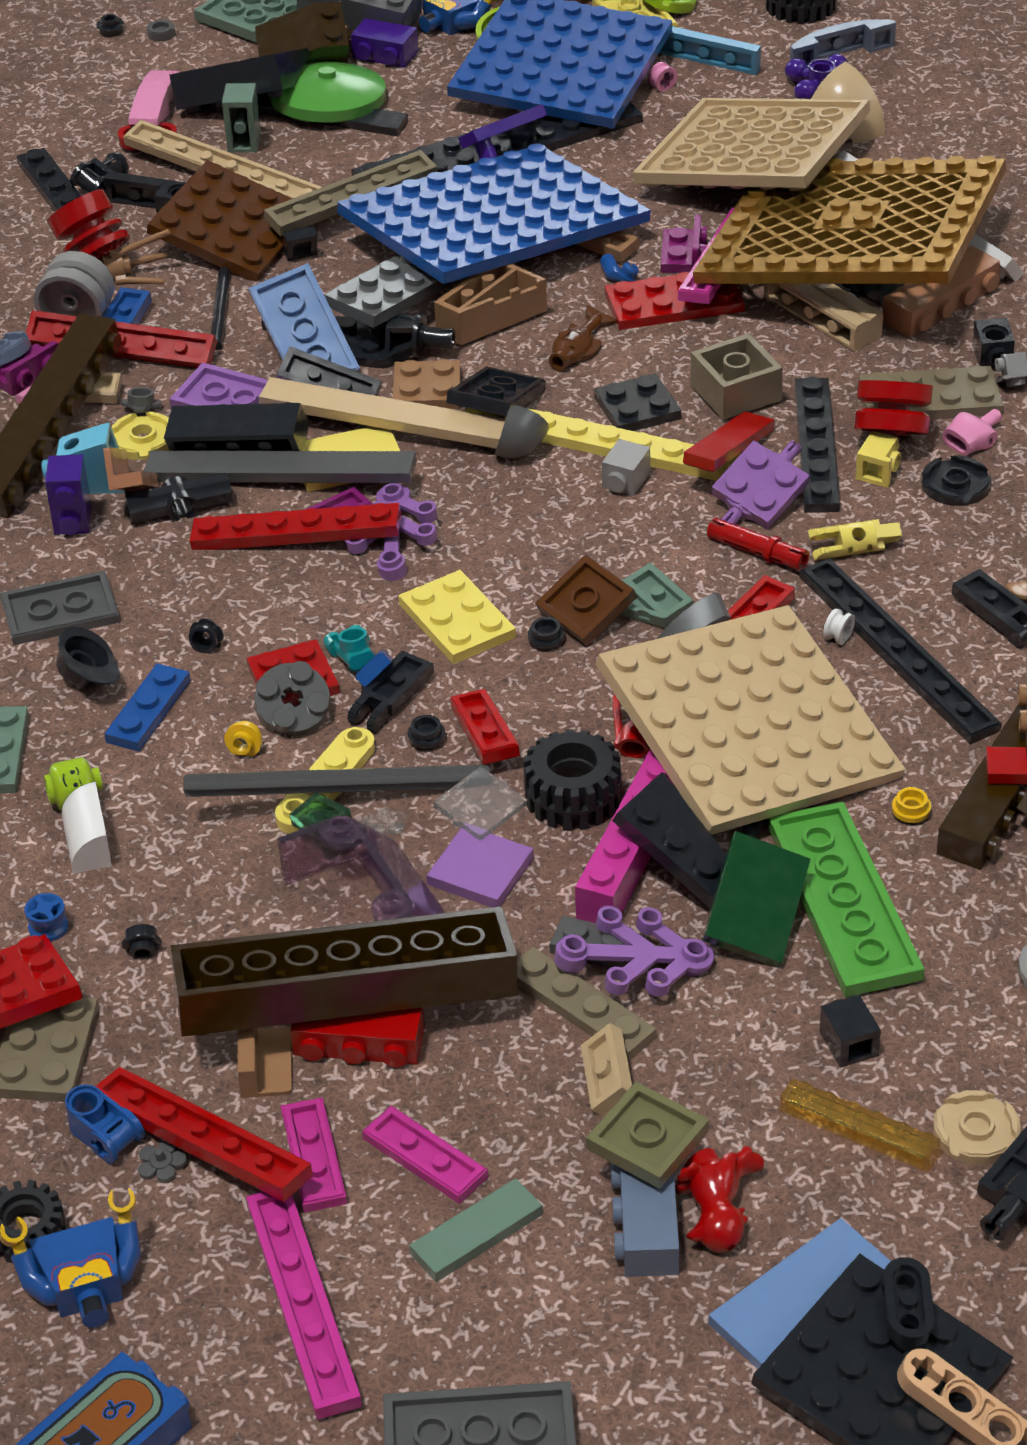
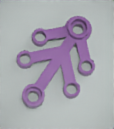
M389 483L377 492V501L373 504L399 502L401 512L407 511L417 516L418 521L422 523L417 524L401 515L399 536L385 537L384 551L379 555L377 567L379 575L383 579L396 581L402 579L407 573L405 558L399 552L400 531L417 539V543L420 545H431L438 539L436 527L431 523L437 519L438 513L436 504L433 501L427 500L419 503L411 498L408 487L398 483ZM377 538L345 540L347 550L352 554L362 553Z
M604 906L598 911L597 928L604 933H610L625 945L586 944L582 937L570 934L558 941L554 954L556 966L563 971L571 973L581 971L586 966L587 960L629 961L623 968L612 967L607 971L604 987L609 993L614 995L625 994L629 989V985L655 963H671L665 969L654 968L650 970L645 983L648 993L654 996H664L669 992L670 986L683 975L690 977L699 976L712 966L714 960L713 950L708 944L698 939H683L661 923L662 914L657 909L646 907L639 911L636 927L641 933L654 936L665 946H655L621 922L622 913L618 908Z

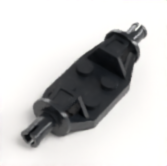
M399 313L374 328L348 316H335L358 365L362 367L389 368L394 365V362H400L412 355L414 358H421L426 346L448 348L450 350H453L455 346V329L427 327L425 313H417L416 316ZM262 320V330L267 331V328ZM411 339V341L395 346L397 341L400 342Z

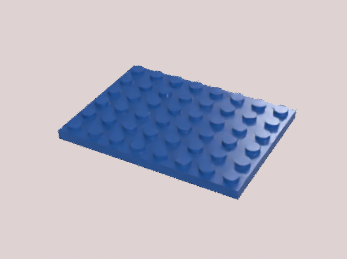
M532 144L528 148L519 151H507L503 155L494 158H482L478 162L469 165H457L452 170L445 172H432L427 177L416 180H404L402 184L395 186L379 187L376 191L367 194H354L349 199L337 202V212L339 215L443 284L650 222L651 211L638 203L637 200L619 192L617 188L609 186L601 181L600 178L592 176L582 170L580 166L570 163L563 156L555 154L542 144Z

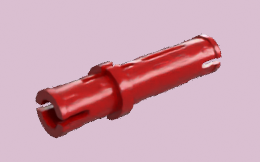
M714 517L712 519L713 522H710L708 525L707 537L709 539L764 558V562L769 564L776 562L799 572L808 565L810 558L808 550L782 542L783 539L778 536H765Z

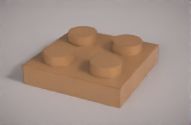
M440 359L437 361L407 360L404 362H394L393 399L448 409H460V406L446 403L447 392L460 384V360Z

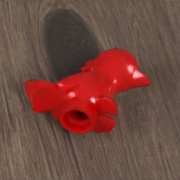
M745 1146L738 1154L730 1152L719 1158L713 1148H705L693 1154L686 1161L684 1168L681 1169L680 1174L677 1176L680 1182L675 1185V1192L677 1195H688L691 1193L701 1209L698 1222L686 1235L687 1238L693 1242H701L706 1248L716 1253H727L739 1245L744 1235V1227L748 1217L743 1215L745 1208L737 1209L732 1204V1201L738 1192L740 1179L745 1175L761 1171L764 1168V1158L760 1154L753 1152L750 1147Z

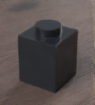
M860 994L845 999H837L821 1006L819 1032L840 1068L879 1056L881 1029Z

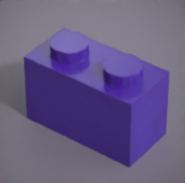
M365 18L351 34L352 56L354 59L405 68L418 52L417 27Z
M83 454L48 456L45 485L54 535L89 533L92 505Z

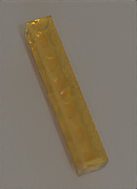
M792 1078L781 1094V1112L927 1173L939 1155L940 1138L935 1137L932 1133L922 1132L910 1127L905 1122H898L888 1118L881 1112L866 1109L857 1102H849L837 1097L832 1092H825L815 1088L808 1082H801Z

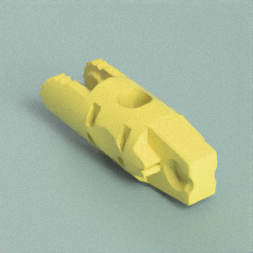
M879 519L808 530L810 540L835 538L836 546L822 547L814 550V561L881 551L885 549L884 544L898 542L902 536L899 522L880 524Z

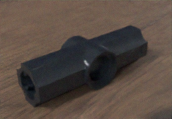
M227 473L188 481L184 477L175 476L168 478L159 488L125 495L126 508L131 524L169 516L174 521H180V518L183 517L189 519L195 516L199 509L232 503L233 501Z

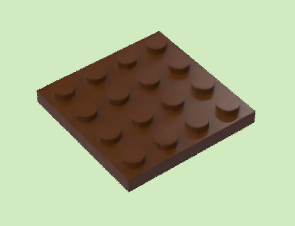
M206 160L151 219L147 225V234L153 235L169 229L170 235L160 240L217 266L228 268L231 272L241 277L257 282L284 251V235L280 236L264 220V209L293 198L248 179L246 176L228 170L219 164Z

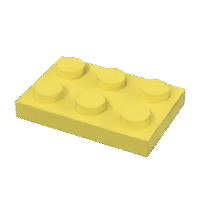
M461 570L398 595L399 605L453 664L516 638V628Z

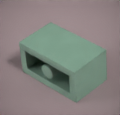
M227 83L222 100L227 151L229 153L257 152L261 130L256 83Z

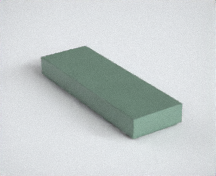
M515 1178L409 1245L410 1255L435 1282H438L542 1216L543 1205Z

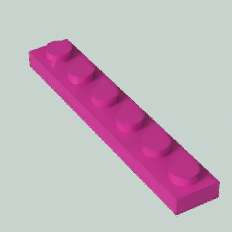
M265 1192L246 1196L247 1208L316 1420L362 1407L361 1396L293 1196L291 1195L285 1202Z

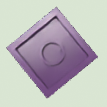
M463 825L426 875L427 885L489 907H500L533 860L534 849Z

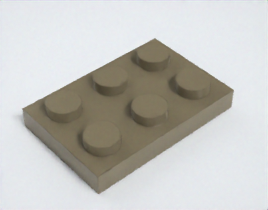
M83 997V999L6 1027L0 1046V1098L65 1102L67 1093L76 1087L79 1082L99 1010L98 998Z

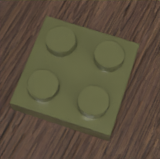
M635 1082L586 1137V1149L660 1189L709 1132V1119Z

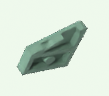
M651 562L622 580L635 590L638 598L620 614L621 616L666 628L676 617L694 604V600Z

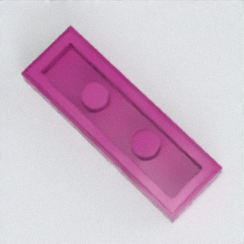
M323 1097L281 1105V1114L290 1153L310 1162L312 1166L313 1177L298 1189L303 1212L306 1213L347 1204Z
M392 1105L362 1131L363 1140L458 1204H461L488 1178V1169Z

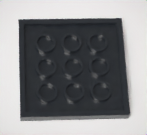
M859 1253L756 1370L751 1384L836 1445H947L957 1430L909 1396L899 1385L897 1371L906 1355L915 1349H927L937 1354L987 1392H990L1011 1366L1013 1356L934 1303L935 1321L929 1340L925 1344L914 1348L903 1347L895 1343L888 1336L885 1329L881 1289L884 1269ZM898 1285L903 1290L910 1289L907 1285ZM908 1324L902 1325L903 1327L908 1329H915L913 1326ZM920 1366L915 1371L914 1376L922 1380L928 1371ZM941 1380L934 1392L939 1395L947 1383ZM958 1392L949 1394V1402L955 1410L964 1413L972 1411L971 1401L966 1395Z

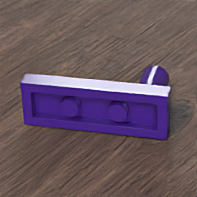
M543 104L475 129L459 137L458 140L462 149L474 145L479 160L482 158L498 157L491 138L530 124L547 116Z

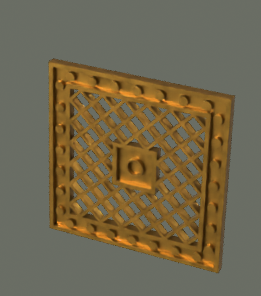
M954 156L946 160H934L932 157L903 160L899 157H893L885 161H873L871 158L843 161L839 158H833L827 162L811 183L803 190L791 191L788 188L780 187L762 190L759 187H748L694 269V283H950L1007 170L1006 159H996L994 156L964 159L961 156Z

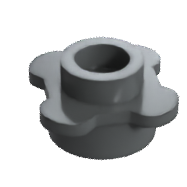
M147 387L132 388L127 392L128 398L121 400L122 406L131 408L132 413L139 415L151 412L153 407L161 406V400L154 399V390Z

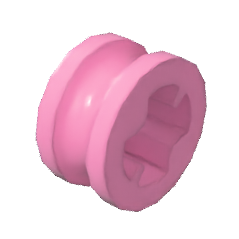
M658 62L650 69L648 81L653 87L662 92L675 85L677 72L667 63Z

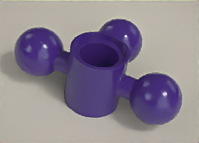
M833 54L827 59L811 61L809 68L802 59L795 58L790 60L785 66V75L790 81L798 82L794 89L796 99H811L827 75L840 64L848 63L847 59L841 54Z

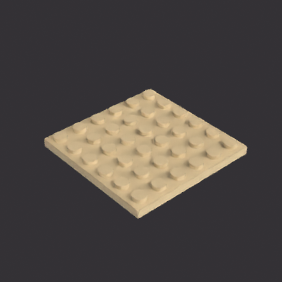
M702 98L632 172L634 184H646L648 187H657L663 184L674 185L677 188L702 185L706 189L718 186H731L732 189L759 187L762 190H771L780 187L788 188L791 191L803 190L871 111L870 101L856 99Z
M789 605L598 654L595 665L683 799L711 835L886 784L902 778L906 770Z

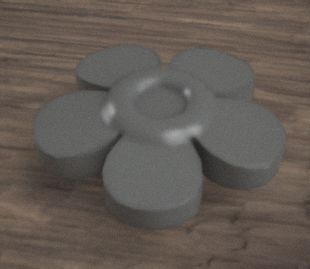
M165 1140L159 1143L157 1149L151 1145L145 1146L139 1153L140 1160L143 1163L138 1167V1172L145 1180L152 1179L157 1174L159 1182H169L176 1177L175 1170L186 1166V1153L177 1151L175 1145Z

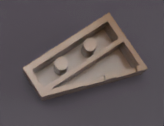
M513 264L469 276L434 302L436 328L455 329V343L464 345L546 312V278Z

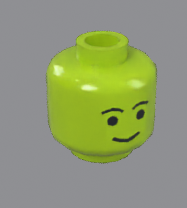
M83 757L54 763L50 766L49 774L44 775L50 805L56 804L61 811L67 797L79 787L96 782L97 791L103 789L99 768H91L89 762Z

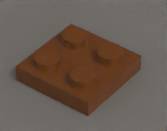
M585 554L535 604L542 614L558 620L560 626L587 647L638 597L632 587Z

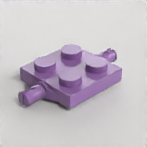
M753 440L712 486L711 494L726 503L730 509L723 516L722 520L735 525L740 518L752 520L768 530L809 484L810 475L791 463L802 451L801 446L798 443L795 445V441H790L784 450L778 454Z

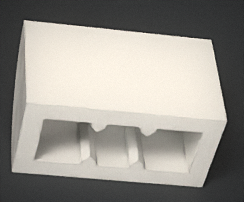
M96 782L88 783L73 791L67 797L62 807V819L73 874L112 866Z

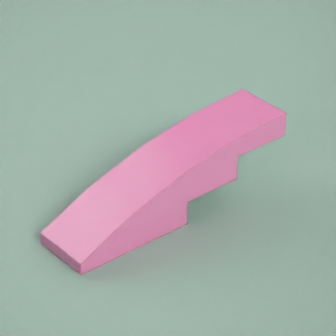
M151 70L144 77L132 104L128 118L129 124H136L139 120L158 125L169 116V103L174 99L169 74L179 73V71Z

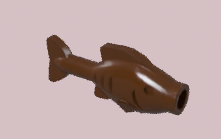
M587 305L585 310L587 321L581 327L571 323L568 329L559 332L558 337L554 340L552 354L549 357L550 366L557 371H563L568 366L593 358L600 349L602 341L592 338V334L598 327L604 328L613 325L616 319Z

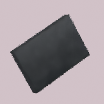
M486 366L448 391L446 403L507 416L510 407L515 405L524 407L542 394L545 390L546 380Z

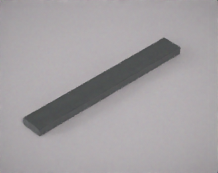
M150 451L144 471L157 473L158 482H164L168 478L175 476L184 477L188 481L227 473L229 482L411 483L417 458L415 451Z

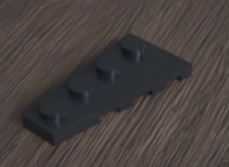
M661 772L619 810L612 821L711 909L726 853L665 774Z

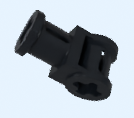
M117 151L111 152L102 162L94 158L89 162L84 161L80 163L72 172L69 182L75 187L79 186L87 193L98 189H103L106 193L104 177L107 172L128 174L129 165L121 153Z

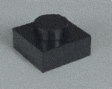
M314 226L283 233L284 255L287 261L317 255V233Z

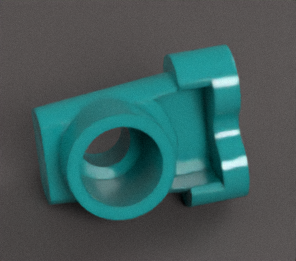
M352 625L340 633L330 632L324 637L323 644L332 656L341 658L347 664L349 671L358 672L374 657L369 645L370 637L366 629L360 625Z

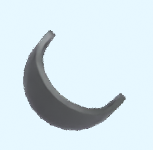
M517 405L510 407L495 455L506 459H519L528 456L536 450L548 433L549 425L547 421L536 412Z

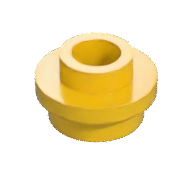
M240 721L232 724L224 736L226 747L234 755L253 757L262 746V736L259 728L249 721ZM238 738L245 740L247 744L242 743Z
M907 787L900 790L893 799L892 813L896 818L904 822H921L929 817L931 802L923 790Z

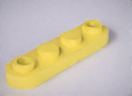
M351 727L342 731L309 770L362 768L375 751L373 734L361 727ZM341 792L287 794L275 810L277 827L288 834H300L309 830Z

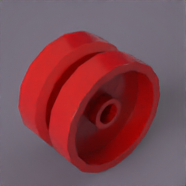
M859 380L857 399L863 403L876 404L878 407L861 408L856 411L854 429L869 432L873 430L892 436H907V434L929 435L930 416L923 412L910 411V407H927L932 404L933 386L900 381Z

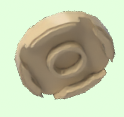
M966 1090L950 1095L944 1100V1104L939 1110L937 1108L933 1119V1134L940 1149L953 1159L970 1165H989L995 1163L1021 1132L1020 1118L1013 1106L1004 1100L1003 1104L1001 1101L994 1099L995 1094L986 1091Z

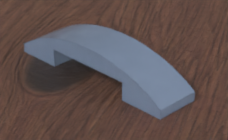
M886 19L860 20L817 30L799 39L790 47V60L795 58L802 59L809 68L811 61L826 58L833 54H841L865 48L871 53L894 47L896 22Z

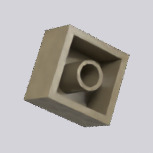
M749 333L691 352L690 385L723 420L739 415L744 411L748 412L782 400L783 368Z

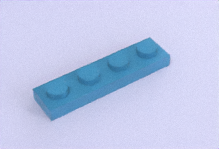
M673 26L672 32L659 54L753 75L760 71L761 65L760 45Z

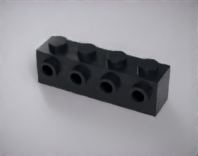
M301 403L172 406L164 439L170 451H303L310 424Z

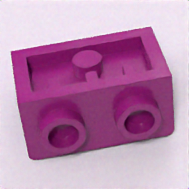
M695 215L694 229L682 227L663 229L661 273L691 271L707 245V226H701V215Z
M51 341L43 347L36 343L22 356L1 365L0 389L15 396L30 387L59 343Z

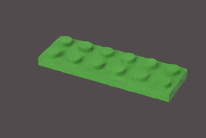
M844 802L784 813L768 818V829L776 846L811 858L800 900L844 997L923 981L925 969Z

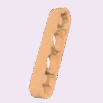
M919 1348L912 1350L906 1355L897 1371V1380L900 1387L909 1396L976 1445H1019L1022 1439L1027 1442L1026 1419L937 1354L927 1349ZM920 1366L928 1371L922 1380L914 1376L915 1371ZM941 1380H943L947 1384L938 1395L934 1391ZM958 1392L966 1395L971 1401L972 1411L964 1413L955 1410L949 1402V1394ZM994 1421L1004 1423L1012 1433V1440L1008 1442L996 1440L989 1431V1423Z

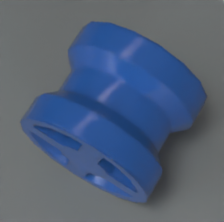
M42 893L28 900L25 904L24 912L29 922L28 931L30 936L46 934L50 942L64 936L68 930V921L65 916L66 910L62 898L52 893Z

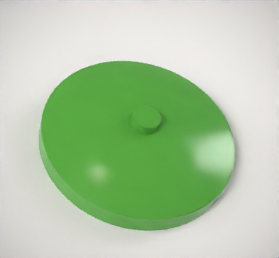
M340 62L304 64L294 87L284 89L285 95L272 97L269 100L278 112L295 119L311 122H342L360 118L374 109H379L386 99V86L379 74L362 66Z

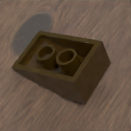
M341 1L312 3L255 26L259 57L309 48L310 54L305 64L318 62L348 63L349 43Z

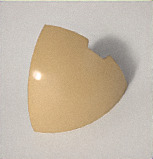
M847 62L840 64L821 82L811 99L869 100L871 111L848 139H852V143H860L884 136V116L872 87L852 65Z

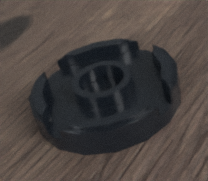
M954 455L951 456L950 460L942 461L941 457L927 464L922 472L921 483L922 489L927 496L938 503L950 506H967L981 501L988 495L991 488V475H988V469L979 461L965 456Z

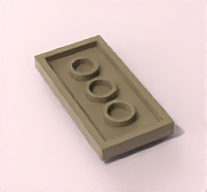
M975 365L966 368L907 370L892 373L874 372L872 374L859 375V380L900 381L932 385V404L927 407H910V411L926 413L930 416V420L955 418L960 412L984 416L993 409H997L1003 415L1004 405L991 366ZM863 403L865 408L878 407L876 404Z

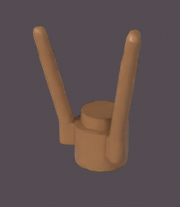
M169 229L120 249L110 250V255L103 256L104 265L110 271L113 279L116 280V285L125 283H165L164 279L134 277L126 276V274L132 273L131 266L167 258V253L130 259L129 255L124 254L170 235Z

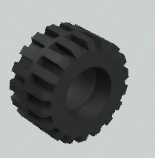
M766 0L765 7L771 16L776 15L778 20L786 19L788 23L797 21L798 24H804L805 21L814 23L816 19L821 21L826 19V16L832 15L836 8V0Z
M574 729L565 730V733H558L556 731L550 733L548 738L541 737L536 741V746H530L527 750V756L524 757L523 762L525 802H527V808L530 813L535 812V818L540 822L547 819L548 826L556 828L558 824L563 825V830H572V826L579 825L580 830L588 829V823L593 822L596 826L603 823V816L610 818L614 814V808L619 807L621 797L620 755L618 751H615V746L610 741L604 742L603 736L599 734L593 736L590 735V731L581 730V732H574Z

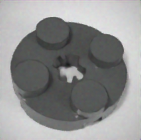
M304 661L284 663L269 669L257 681L254 702L255 711L260 722L275 733L276 730L280 733H287L286 736H300L312 732L322 724L328 711L330 693L324 678L317 671L313 670L308 663ZM287 693L298 694L301 697L298 700L300 705L293 707L291 703L284 704L282 698L285 699Z

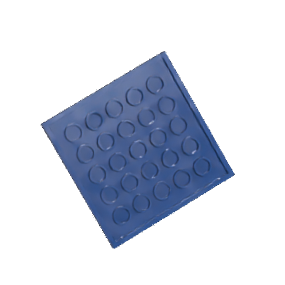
M504 0L447 85V93L451 97L522 111L543 104L547 116L614 129L672 32V20L662 19L658 16L635 14L631 11L608 9L604 6L586 5L577 1Z

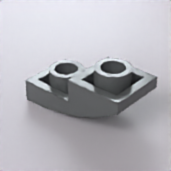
M713 592L691 605L676 617L658 638L728 621L731 617L721 595Z

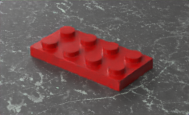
M689 272L665 277H650L631 282L620 281L616 284L604 285L605 297L616 319L619 330L744 312L745 302L736 284H722L710 304L678 301V289Z

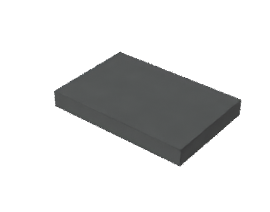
M105 571L0 593L13 646L59 636L63 629L69 627L92 629L120 623L118 610Z

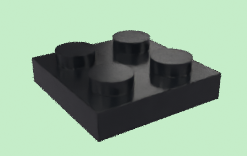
M656 373L619 383H611L594 389V398L611 424L617 428L637 431L681 419L680 407Z

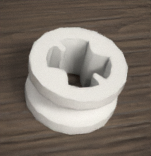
M836 608L832 610L824 625V639L831 641L835 638L836 644L843 645L854 629V615L850 613L843 615L842 610Z

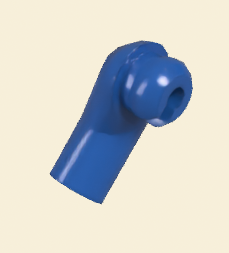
M605 254L600 258V265L608 280L615 282L636 281L635 276L638 275L639 269L635 264L631 266L630 262H626L621 268L612 254Z

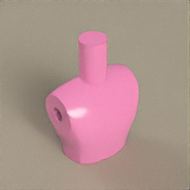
M993 409L982 418L967 412H960L943 431V441L948 447L964 456L975 451L987 450L997 440V432L992 426L1002 420V415L997 409Z

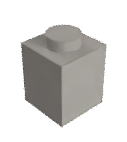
M618 439L602 461V488L634 496L650 474V447Z

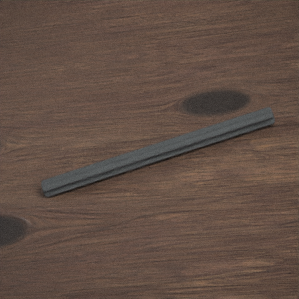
M488 765L200 773L184 775L183 791L186 797L484 788L490 785L491 773Z

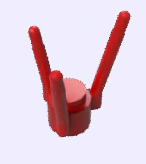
M614 695L612 697V709L615 728V749H618L624 757L643 758L649 752L650 747L632 720L623 726L620 701Z

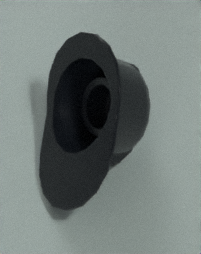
M69 627L62 630L58 636L59 650L56 657V667L59 674L65 680L73 684V687L77 689H84L96 683L110 685L119 680L120 672L113 653L101 636L82 627Z

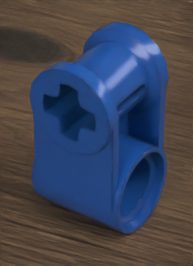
M84 1084L74 1087L67 1093L65 1105L70 1132L108 1164L114 1163L118 1159V1153L132 1141L139 1142L145 1137L144 1127L139 1119L130 1110L121 1107L105 1095L99 1088Z

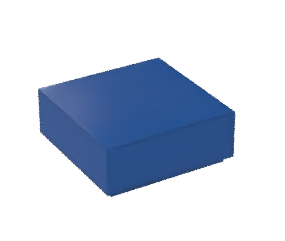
M381 649L357 672L356 679L366 687L392 662L393 658L385 650L382 651Z

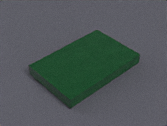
M735 831L730 840L702 941L779 968L783 962L811 858Z

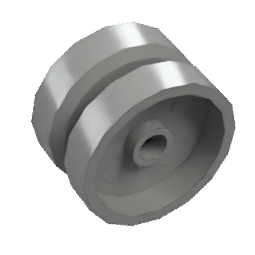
M78 251L58 254L50 262L44 276L36 287L33 296L35 309L42 312L78 316L79 313L102 317L115 291L114 279L108 268L94 256Z

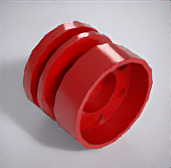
M98 189L76 198L58 209L46 220L57 241L73 239L65 246L64 252H84L96 257L99 261H103V256L110 255V250L119 249L130 239L126 229L118 230L122 226L120 218L104 220L114 208L103 189Z

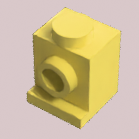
M872 430L857 453L855 479L888 488L891 481V471H897L901 460V452H898L900 447L898 437Z

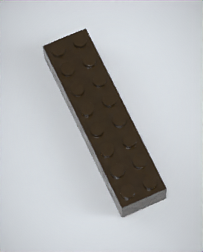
M502 906L170 945L174 989L182 1037L204 1036L210 1033L234 1030L245 1031L258 1027L291 1025L293 1023L315 1020H333L340 1017L374 1015L381 1012L446 1004L456 1005L463 1002L487 999L498 1000L504 997L518 996L517 953Z

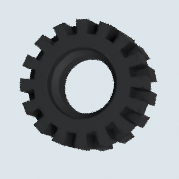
M28 1180L27 1187H22L21 1181L13 1182V1190L9 1191L6 1185L0 1188V1226L3 1224L8 1237L18 1238L21 1235V1230L9 1228L8 1225L13 1219L26 1214L38 1215L41 1218L34 1226L27 1228V1234L24 1239L26 1248H31L29 1243L31 1239L66 1230L67 1226L62 1202L55 1190L50 1192L49 1185L42 1183L37 1188L35 1180ZM0 1240V1258L4 1255L6 1262L13 1263L10 1257L14 1254L12 1247L4 1245Z

